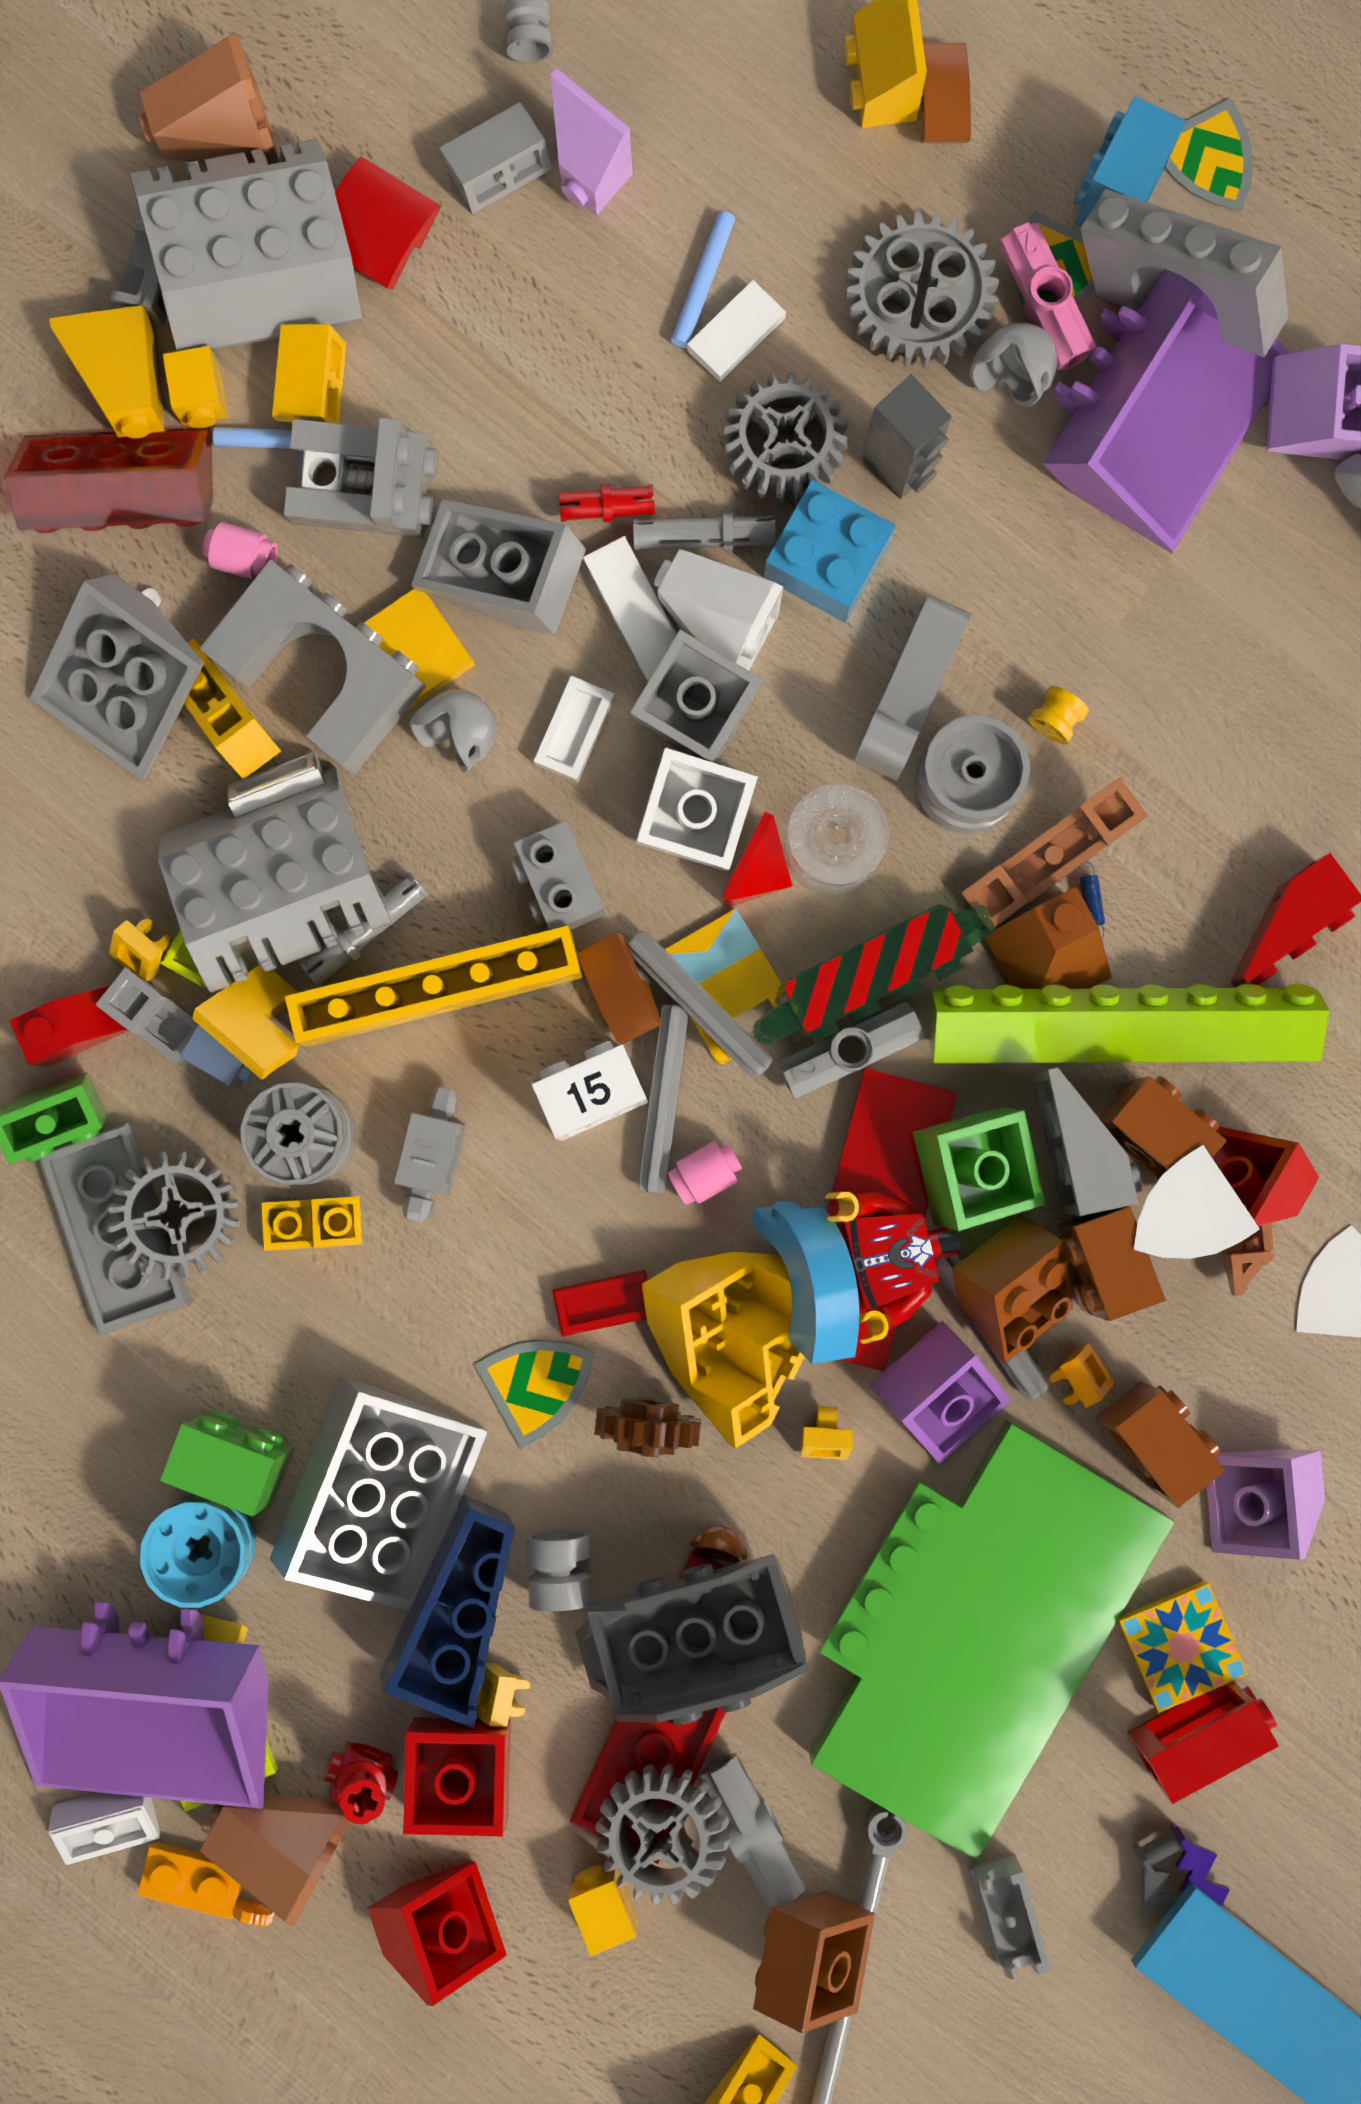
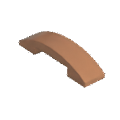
M1119 777L961 893L987 929L991 931L1136 826L1148 815Z

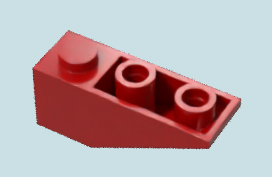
M1331 853L1313 861L1277 887L1231 980L1234 987L1246 984L1249 981L1255 985L1262 984L1278 972L1274 965L1277 961L1289 954L1292 960L1298 958L1317 944L1312 936L1325 927L1330 932H1334L1356 916L1351 909L1361 902V894Z

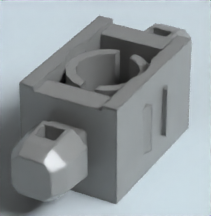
M436 1086L431 1092L427 1108H431L429 1117L411 1113L394 1182L395 1184L411 1187L410 1195L405 1194L402 1209L404 1218L426 1222L435 1204V1201L431 1200L432 1193L450 1195L466 1131V1125L450 1122L452 1114L457 1115L459 1102L457 1091Z

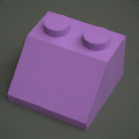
M943 1320L931 1331L924 1334L917 1344L894 1364L888 1366L882 1375L870 1384L940 1465L1012 1401L978 1357Z

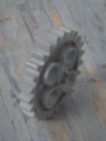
M916 211L913 224L907 225L901 215H897L893 231L884 223L879 224L878 240L866 235L863 243L865 252L855 251L852 264L856 268L848 269L846 282L852 286L846 290L845 301L855 303L850 307L849 319H862L858 325L857 335L861 337L872 333L873 336L869 349L873 351L884 344L888 347L886 352L887 361H890L897 352L903 353L904 367L909 366L913 356H920L923 368H928L931 355L935 354L939 361L945 365L949 358L950 349L962 357L967 348L966 340L976 345L981 336L979 328L988 329L992 319L988 312L995 310L998 298L992 294L997 290L999 279L989 277L993 273L996 264L995 260L981 261L987 248L986 243L972 247L971 241L974 230L971 228L960 236L956 233L958 219L954 218L945 228L940 226V213L937 212L932 217L930 224L924 223L920 211ZM931 252L933 260L920 324L918 328L914 329L910 326L924 254ZM906 258L914 266L908 269L900 268L893 263V260ZM943 267L954 268L959 273V276L955 278L946 277L939 269ZM889 302H896L903 306L905 311L893 314L888 312L883 305ZM942 311L951 320L946 323H939L930 317V313Z

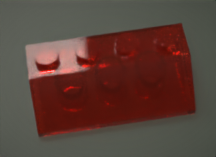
M210 427L165 429V431L149 433L142 438L118 437L115 431L24 435L4 475L17 529H34L38 533H51L60 528L81 527L85 531H98L107 526L128 525L132 529H144L154 524L174 523L179 527H191L200 522H206L213 502Z

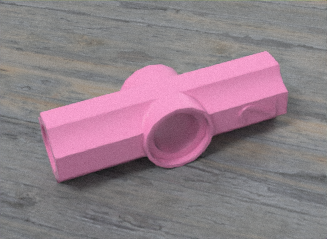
M1027 222L1014 228L1007 236L1003 237L999 242V248L1024 298L1023 309L1025 316L1030 322L1044 329L1052 337L1057 351L1058 371L1062 369L1069 370L1082 364L1087 358L1092 356L1097 346L1072 296L1073 284L1071 277L1066 271L1058 267L1038 223L1029 224ZM1049 291L1056 296L1058 301L1053 303L1045 302L1039 297L1038 292Z

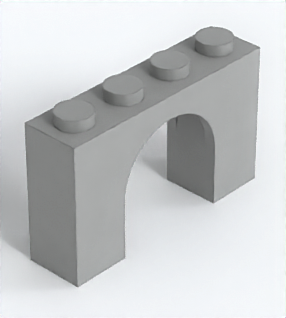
M1108 189L1103 191L1080 228L1096 295L1099 299L1119 306H1125L1138 312L1162 273L1161 268L1172 271L1191 281L1211 300L1217 313L1221 342L1265 357L1289 318L1281 246Z
M270 559L199 649L231 676L248 688H251L282 648L291 641L310 634H322L337 639L346 657L347 672L345 682L340 694L306 737L342 767L355 775L426 687L414 676L419 667L398 650L392 656L388 655L379 647L384 639L364 622L360 621L355 628L343 617L348 610L328 593L325 592L319 599L309 591L308 588L313 582L291 563L283 570Z

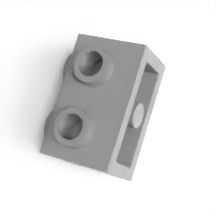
M567 820L513 842L518 856L510 858L520 884L523 885L530 882L536 899L528 902L539 929L548 926L549 930L569 926L571 930L605 916L604 908ZM544 856H553L550 862L540 863ZM564 898L572 900L571 904L566 908L557 907L558 903Z

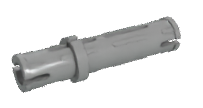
M732 512L723 513V517L634 519L633 524L635 550L724 547V551H733V547L775 546L776 544L775 515L733 517Z
M409 872L403 880L383 895L392 919L391 924L372 930L363 912L360 916L366 928L365 934L356 937L350 931L348 925L342 930L337 927L338 944L329 948L324 944L321 947V951L312 954L305 961H302L300 965L320 987L325 980L349 960L353 959L356 962L362 957L359 953L420 901L427 898L429 894Z

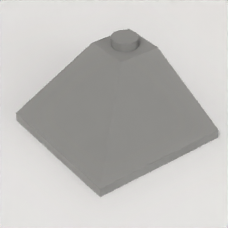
M116 574L106 575L83 581L29 699L137 778L144 780L147 778L204 662L152 600Z

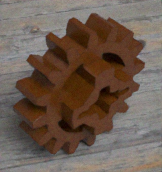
M644 1397L622 1399L619 1408L612 1406L597 1408L594 1435H599L601 1439H614L613 1442L617 1443L616 1449L619 1451L632 1452L646 1457H658L665 1454L674 1455V1449L678 1447L692 1448V1446H699L701 1419L694 1418L693 1415H681L679 1404L668 1403Z

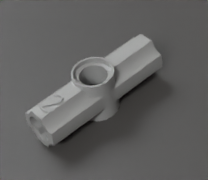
M906 1001L778 1061L777 1065L793 1099L796 1100L925 1039L915 1011L909 1002ZM854 1038L861 1043L864 1052L860 1062L851 1064L841 1059L838 1053V1045L842 1039Z
M736 1752L715 1759L699 1772V1777L701 1781H708L709 1788L707 1792L710 1798L720 1797L722 1801L717 1812L719 1815L728 1816L729 1823L726 1829L723 1830V1833L730 1838L729 1847L739 1863L744 1862L768 1910H771V1907L795 1901L805 1891V1884L782 1842L784 1837L769 1804L764 1798H759L752 1780Z

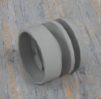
M300 1082L276 1084L259 1093L247 1107L240 1127L241 1146L250 1166L265 1179L283 1185L319 1184L338 1175L350 1161L357 1141L355 1120L347 1104L331 1091ZM301 1123L299 1132L304 1135L303 1141L301 1143L291 1142L289 1144L291 1136L286 1133L287 1127L289 1125L298 1126Z

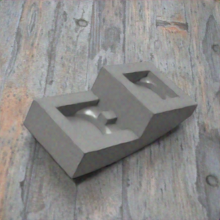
M125 967L96 1003L97 1007L132 1034L141 1037L171 1062L179 1066L182 1064L184 1059L180 1058V1055L198 1024L192 1019L193 1015L129 968Z

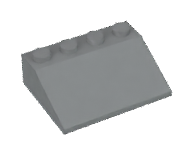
M341 1377L270 1556L271 1562L286 1580L409 1611L460 1504L488 1431L387 1390Z

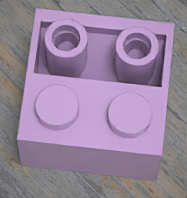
M1336 344L1278 355L1273 359L1267 452L1345 460L1356 453L1361 454V346Z

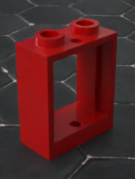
M1234 1681L1171 1707L1127 1731L1148 1773L1172 1805L1279 1747L1271 1732V1729L1277 1727V1723L1265 1702L1261 1698L1257 1700L1248 1686L1242 1689Z

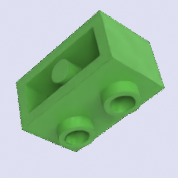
M88 1072L0 1106V1147L9 1165L26 1159L27 1162L36 1161L51 1154L54 1151L53 1147L71 1141L72 1144H78L100 1133L99 1129L103 1127L107 1113Z

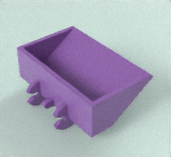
M1164 269L1138 312L1122 306L1118 314L1107 307L1101 314V324L1104 330L1118 344L1111 354L1102 347H1097L1091 360L1101 371L1089 388L1078 381H1075L1072 388L1067 387L1060 381L1054 389V396L1062 408L1071 414L1072 417L1044 460L1043 465L1071 493L1172 554L1268 400L1271 392L1273 359L1278 355L1289 354V352L1277 338L1265 357L1221 342L1216 309L1208 296L1191 281L1179 274Z
M95 1602L97 1625L83 1622L82 1630L31 1627L0 1676V1690L35 1786L263 1808L269 1681L259 1645L205 1641L203 1620L201 1614L196 1609H181L183 1632L170 1629L169 1637L150 1636L146 1623L132 1622L129 1626V1634L119 1633V1619L116 1608L108 1602Z

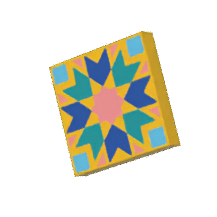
M1206 1580L1121 1615L1118 1619L1120 1628L1158 1713L1248 1675L1211 1586Z

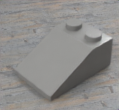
M442 499L411 586L418 591L509 625L555 636L586 548L566 524Z
M1057 1067L1032 1074L1062 1214L1081 1216L1139 1204L1136 1193L1142 1191V1180L1136 1163L1130 1164L1128 1154Z

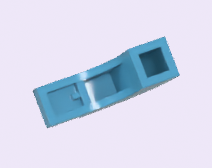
M778 1201L773 1206L754 1208L752 1226L776 1248L789 1274L792 1289V1314L788 1340L811 1364L855 1357L859 1332V1298L855 1272L846 1243L835 1222L827 1220V1216L830 1215L823 1207L802 1209L797 1203Z

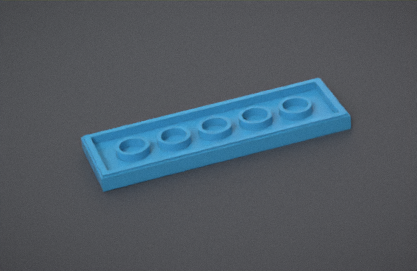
M1190 1882L1131 1959L1135 1968L1307 2104H1361V2016L1199 1887Z

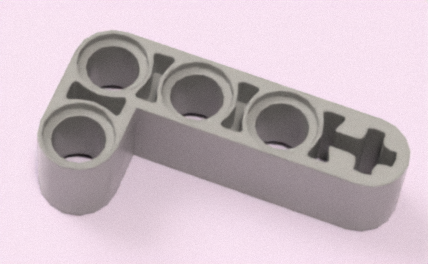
M927 596L877 711L863 738L854 761L855 763L898 781L972 613L933 596Z

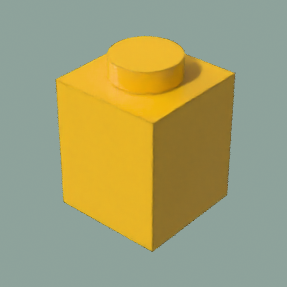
M210 346L163 354L171 408L183 426L189 425L194 428H205L214 425L216 420L229 418L220 363Z
M601 1865L592 1866L580 1872L575 1877V1882L571 1883L568 1902L590 1957L637 1937L638 1919L625 1886L617 1888L616 1881L620 1876L618 1869L604 1871Z

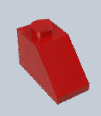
M110 986L53 1000L10 1019V1024L27 1064L48 1067L127 1032L128 1030L96 1006V1003Z

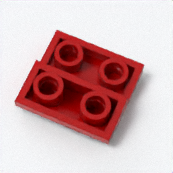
M360 156L337 187L335 195L353 267L385 288L393 290L413 248L421 249L441 205Z

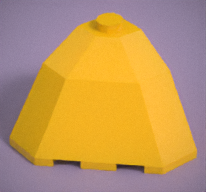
M733 1251L678 1262L644 1282L642 1289L647 1324L672 1375L726 1442L736 1449L769 1427L780 1408L774 1404V1400L785 1378L793 1380L804 1359L803 1354L788 1340L792 1314V1289L789 1274L781 1255Z

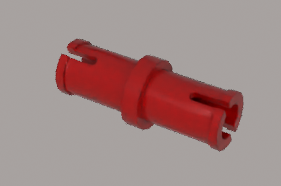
M600 484V489L558 491L559 506L578 505L560 507L561 522H566L570 520L602 518L603 523L613 522V517L654 515V500H650L654 496L652 484H647V486L611 488L610 484Z

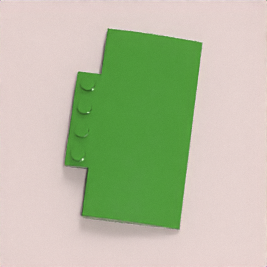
M1006 1420L957 1503L921 1481H917L818 1648L822 1655L855 1674V1677L810 1751L811 1765L919 1829L978 1860L1175 1522Z

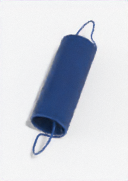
M1083 874V877H1080L1083 899L1097 926H1102L1105 924V916L1098 875L1084 876Z

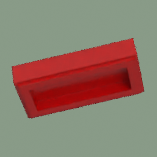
M646 1269L552 1289L561 1337L647 1319L642 1284L648 1281Z

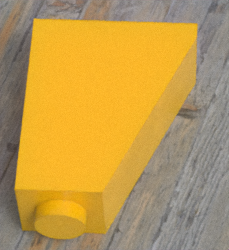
M143 305L49 318L50 328L118 437L142 438L149 433L165 431L156 331Z

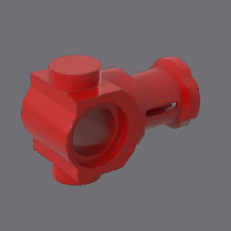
M345 1741L341 1753L332 1751L325 1768L323 1781L330 1783L329 1798L340 1805L348 1821L354 1824L365 1825L381 1815L384 1810L385 1800H390L398 1777V1771L391 1769L393 1765L392 1754L367 1744Z

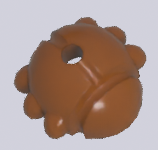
M723 1525L708 1526L700 1534L695 1535L690 1542V1545L694 1546L697 1553L720 1561L740 1563L741 1560H747L748 1552L743 1546L738 1532Z

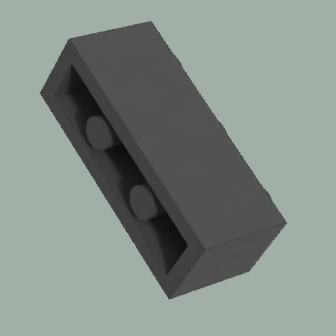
M910 374L875 406L863 460L900 499L912 489L919 493L937 474L934 469L943 457L940 453L941 449L949 440L946 433L952 416Z

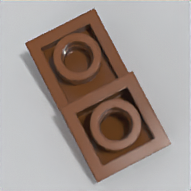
M923 43L927 73L921 97V143H967L970 141L971 104L966 43Z
M615 932L577 952L593 996L619 1044H624L662 1025L649 984L639 978L625 936Z

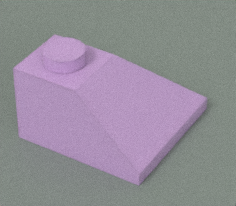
M556 67L550 74L561 189L567 199L575 206L582 208L585 205L595 215H598L633 175L630 127Z
M1264 1449L1222 1452L1216 1459L1225 1469V1472L1206 1486L1212 1552L1297 1560L1304 1559L1325 1502L1321 1451Z

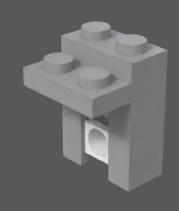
M379 418L378 428L293 419L290 448L298 451L299 461L296 487L286 486L284 516L288 520L298 525L423 538L424 525H431L433 518V497L427 496L429 477H436L438 468V450L432 448V443L426 433L406 431L399 420ZM349 463L375 466L374 471L372 468L368 470L355 469L353 466L349 467ZM327 465L335 466L336 477L334 481L327 486H318L316 484V474L319 469ZM348 488H354V491L356 489H364L365 493L366 490L372 489V496L346 493Z

